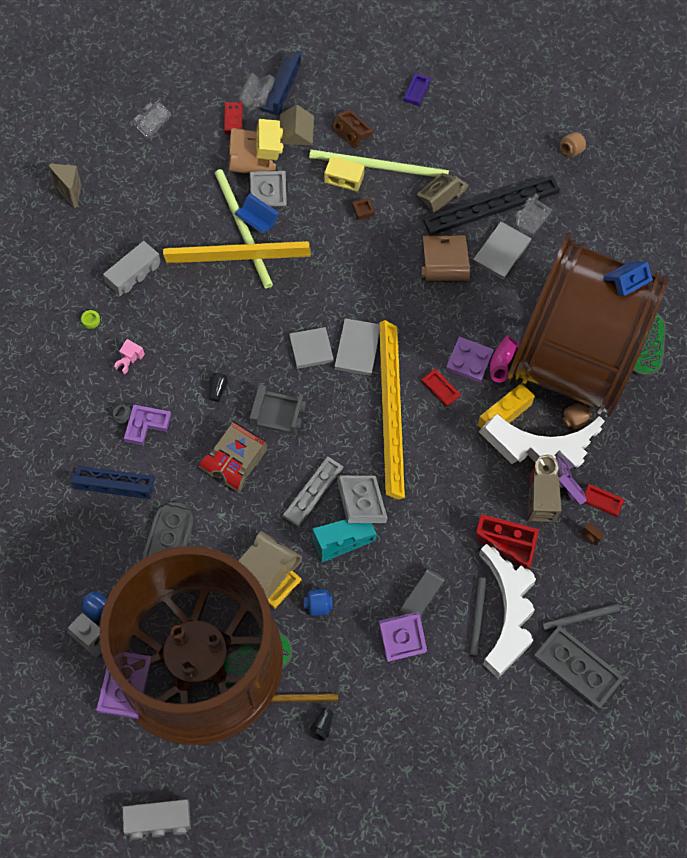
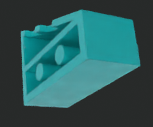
M347 519L316 527L312 530V543L321 562L374 542L377 537L372 523H348Z

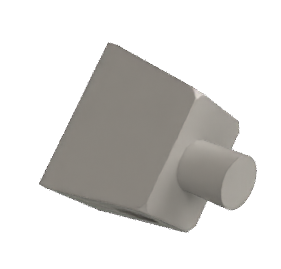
M81 613L67 628L68 634L97 658L102 653L100 641L94 645L96 640L100 639V628Z

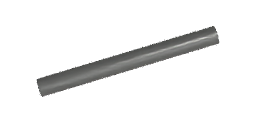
M483 577L478 578L470 656L475 657L478 656L486 578Z
M616 603L542 623V628L544 631L557 628L559 625L562 627L620 611V605Z

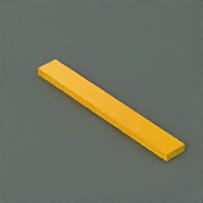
M305 241L163 249V255L166 263L309 257L311 256L309 242Z

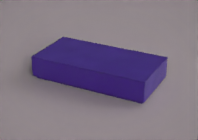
M415 73L403 102L420 106L431 78Z

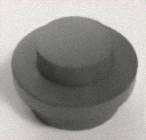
M118 405L113 410V418L119 424L125 423L130 419L132 411L128 406Z

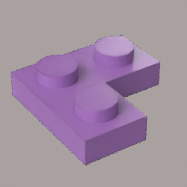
M133 405L124 441L144 445L148 428L167 432L171 412Z
M557 456L560 486L562 488L566 487L567 493L573 501L576 499L580 505L587 501L584 491L572 478L567 465Z

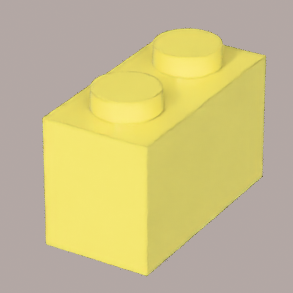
M259 119L256 128L257 158L277 160L279 153L282 154L283 143H280V139H282L283 128H280V121Z
M331 156L325 171L324 182L358 191L364 176L365 165Z

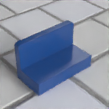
M249 194L243 207L236 210L235 215L259 232L264 233L274 226L279 212L253 194Z
M630 261L603 276L606 281H615L619 296H626L653 281L648 262Z

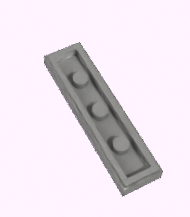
M327 456L285 511L283 518L299 528L343 470V466Z

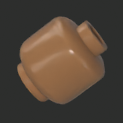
M578 132L566 135L560 142L561 152L571 158L579 155L586 148L585 138Z
M577 402L564 410V418L562 420L567 428L571 427L573 430H579L590 423L592 413L586 404Z

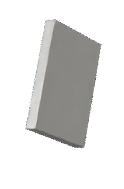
M500 222L473 259V263L504 280L532 238Z
M345 318L335 370L372 375L380 335L379 324Z
M338 476L337 483L348 523L387 522V515L376 476Z

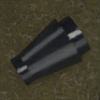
M213 373V376L210 377V401L220 402L221 396L228 384V377L226 375Z
M322 708L321 713L310 727V736L312 738L325 741L329 737L334 714L332 710Z

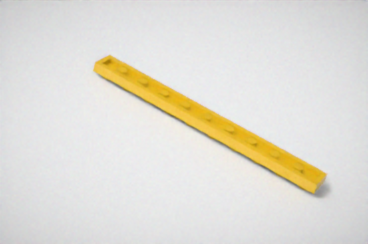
M384 320L379 323L385 490L386 495L395 499L405 498L398 332L397 326Z

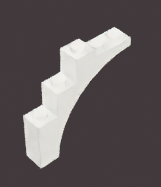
M497 414L480 429L479 433L511 464L516 461H523L527 455L536 462L540 456L548 454L554 458L559 456L567 467L571 469L573 467L578 468L585 461L583 457L587 452L584 449L590 444L591 441L589 439L592 435L595 437L602 430L600 426L605 421L598 416L578 432L566 436L545 437L521 431Z
M486 544L481 548L479 556L490 567L501 589L504 603V624L496 646L486 657L483 665L499 678L533 642L532 635L526 629H521L520 627L532 616L535 610L533 604L528 599H523L522 596L534 585L536 579L534 574L527 568L525 569L520 566L517 570H514L512 563L508 560L505 561L494 547Z

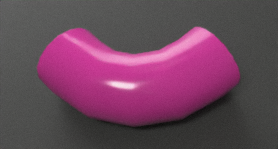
M508 335L498 345L491 359L490 375L495 382H504L507 379L509 364L520 346L516 340Z

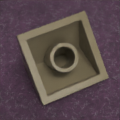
M295 105L280 114V128H283L280 143L313 145L314 115L299 105Z
M48 165L54 186L72 207L76 208L81 191L77 166Z
M442 172L416 195L435 213L461 192L459 180Z

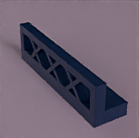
M296 50L293 58L285 56L262 107L263 112L279 116L301 66L300 51Z
M78 466L76 475H72L71 484L73 489L151 499L155 477ZM81 472L90 473L92 477H85L80 475ZM109 475L112 480L100 479V477ZM124 477L128 478L130 482H122L118 480ZM141 480L149 481V485L137 483Z

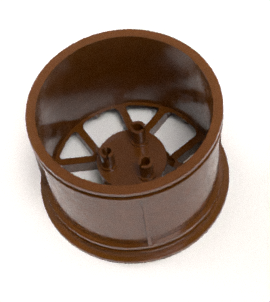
M567 232L534 308L506 381L510 383L512 378H515L517 381L519 378H522V383L524 384L527 381L591 406L597 409L596 413L601 414L603 411L605 412L604 416L609 418L625 389L661 304L669 277L664 275L660 278V273L655 272L654 275L651 274L653 281L626 296H619L615 281H606L603 276L625 265V263L584 248V243L582 242L580 245L575 244L576 240L573 239L572 241L570 238L572 233Z
M182 546L162 550L132 566L119 579L106 600L100 621L102 655L113 679L121 688L130 706L139 715V719L134 720L150 733L177 744H212L231 738L244 731L263 714L271 703L282 676V641L276 623L272 618L269 602L262 586L256 577L238 560L225 553L206 547ZM189 590H200V595L191 618H188L170 598L171 595ZM210 591L220 592L240 603V609L225 633L207 622L199 621ZM159 602H164L183 623L172 627L164 646H161L138 628V623L143 616ZM248 611H250L258 622L263 635L261 637H233ZM133 635L157 652L151 656V667L165 662L169 671L174 675L175 686L157 699L144 695L133 687L131 680L127 681L132 670L128 667L124 668V665H128L124 652L128 653L130 640ZM260 646L254 663L244 677L226 674L223 664L229 648ZM140 660L130 666L136 671L145 667L146 660ZM209 679L219 686L221 695L207 701L188 704L187 694L194 683ZM233 684L234 686L227 691L226 685ZM180 695L181 704L168 703Z

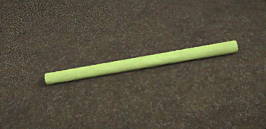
M310 150V158L329 161L331 156L339 157L350 162H358L361 165H365V167L429 177H438L442 172L449 173V170Z
M217 170L215 172L216 178L245 244H255L246 222L235 215L236 210L240 208L223 170ZM252 259L264 288L272 287L273 283L262 259Z

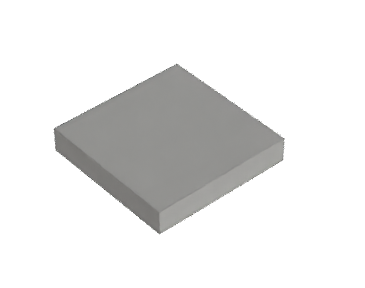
M285 171L250 172L251 194L270 207H287Z
M326 327L289 334L297 369L334 361Z

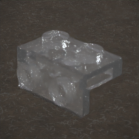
M254 73L249 74L239 100L251 110L264 106L267 102L268 94L273 88L272 85L275 78L270 74L259 79Z
M159 100L155 103L150 102L144 108L146 112L143 115L139 113L133 119L135 123L131 126L133 129L137 127L148 139L172 116Z
M535 194L532 198L529 197L524 205V209H520L515 216V227L531 237L537 233L553 210L538 201V194Z

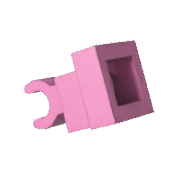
M127 339L119 351L122 359L117 361L114 367L118 370L120 366H124L122 371L123 374H126L130 362L133 364L137 358L141 360L145 355L143 348Z

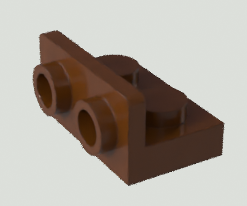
M351 110L337 114L332 125V129L353 148L358 147L360 140L371 137L374 132L372 128Z

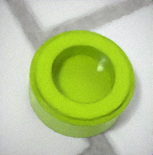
M94 310L85 311L81 316L82 325L88 329L97 327L100 323L99 314Z

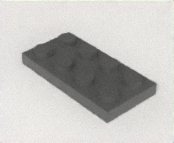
M560 625L534 655L537 661L597 710L603 706L624 679L621 674Z

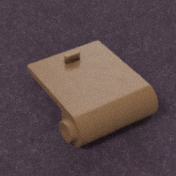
M231 128L228 171L246 174L259 171H275L276 163H273V159H259L256 157L255 131Z
M423 236L425 266L421 267V277H425V281H469L470 265L466 236Z

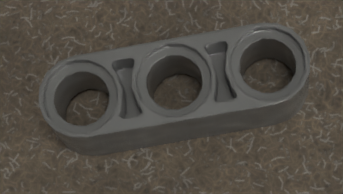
M429 568L403 604L398 615L401 616L418 611L421 618L428 609L429 603H432L440 591L439 588L443 587L446 578Z

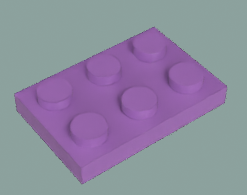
M124 652L128 665H124V668L128 667L132 670L127 681L131 680L133 687L144 694L151 667V656ZM140 660H146L145 667L136 671L130 666ZM106 668L96 711L103 714L139 719V715L130 706L121 688L113 679L108 668Z

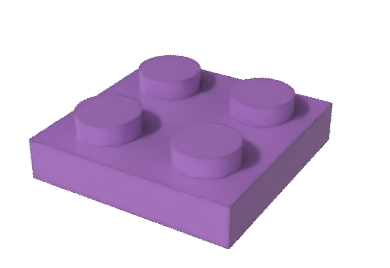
M459 337L446 370L481 383L494 349Z
M418 611L379 621L388 662L427 652L420 613Z

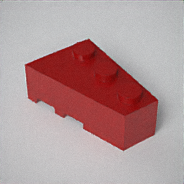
M481 514L475 539L484 545L487 544L490 547H494L502 557L518 567L522 566L525 569H530L539 529Z

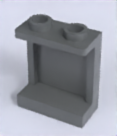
M259 385L250 415V426L295 435L296 429L300 430L302 418H299L300 413H304L306 408L304 395L300 394L299 398L273 393L267 391V386Z

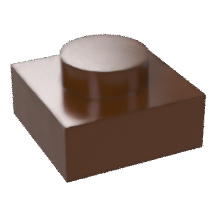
M369 197L352 203L358 220L375 216V210Z
M588 522L581 533L586 542L596 546L605 535L590 522Z

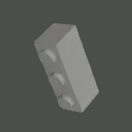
M143 241L103 274L105 283L119 296L123 293H128L135 283L141 282L147 273L158 268L160 264L159 253Z
M179 800L124 806L123 826L125 836H130V839L135 840L143 838L145 834H151V837H161L165 835L164 832L172 831L174 835L185 834L186 830L191 829L189 801Z

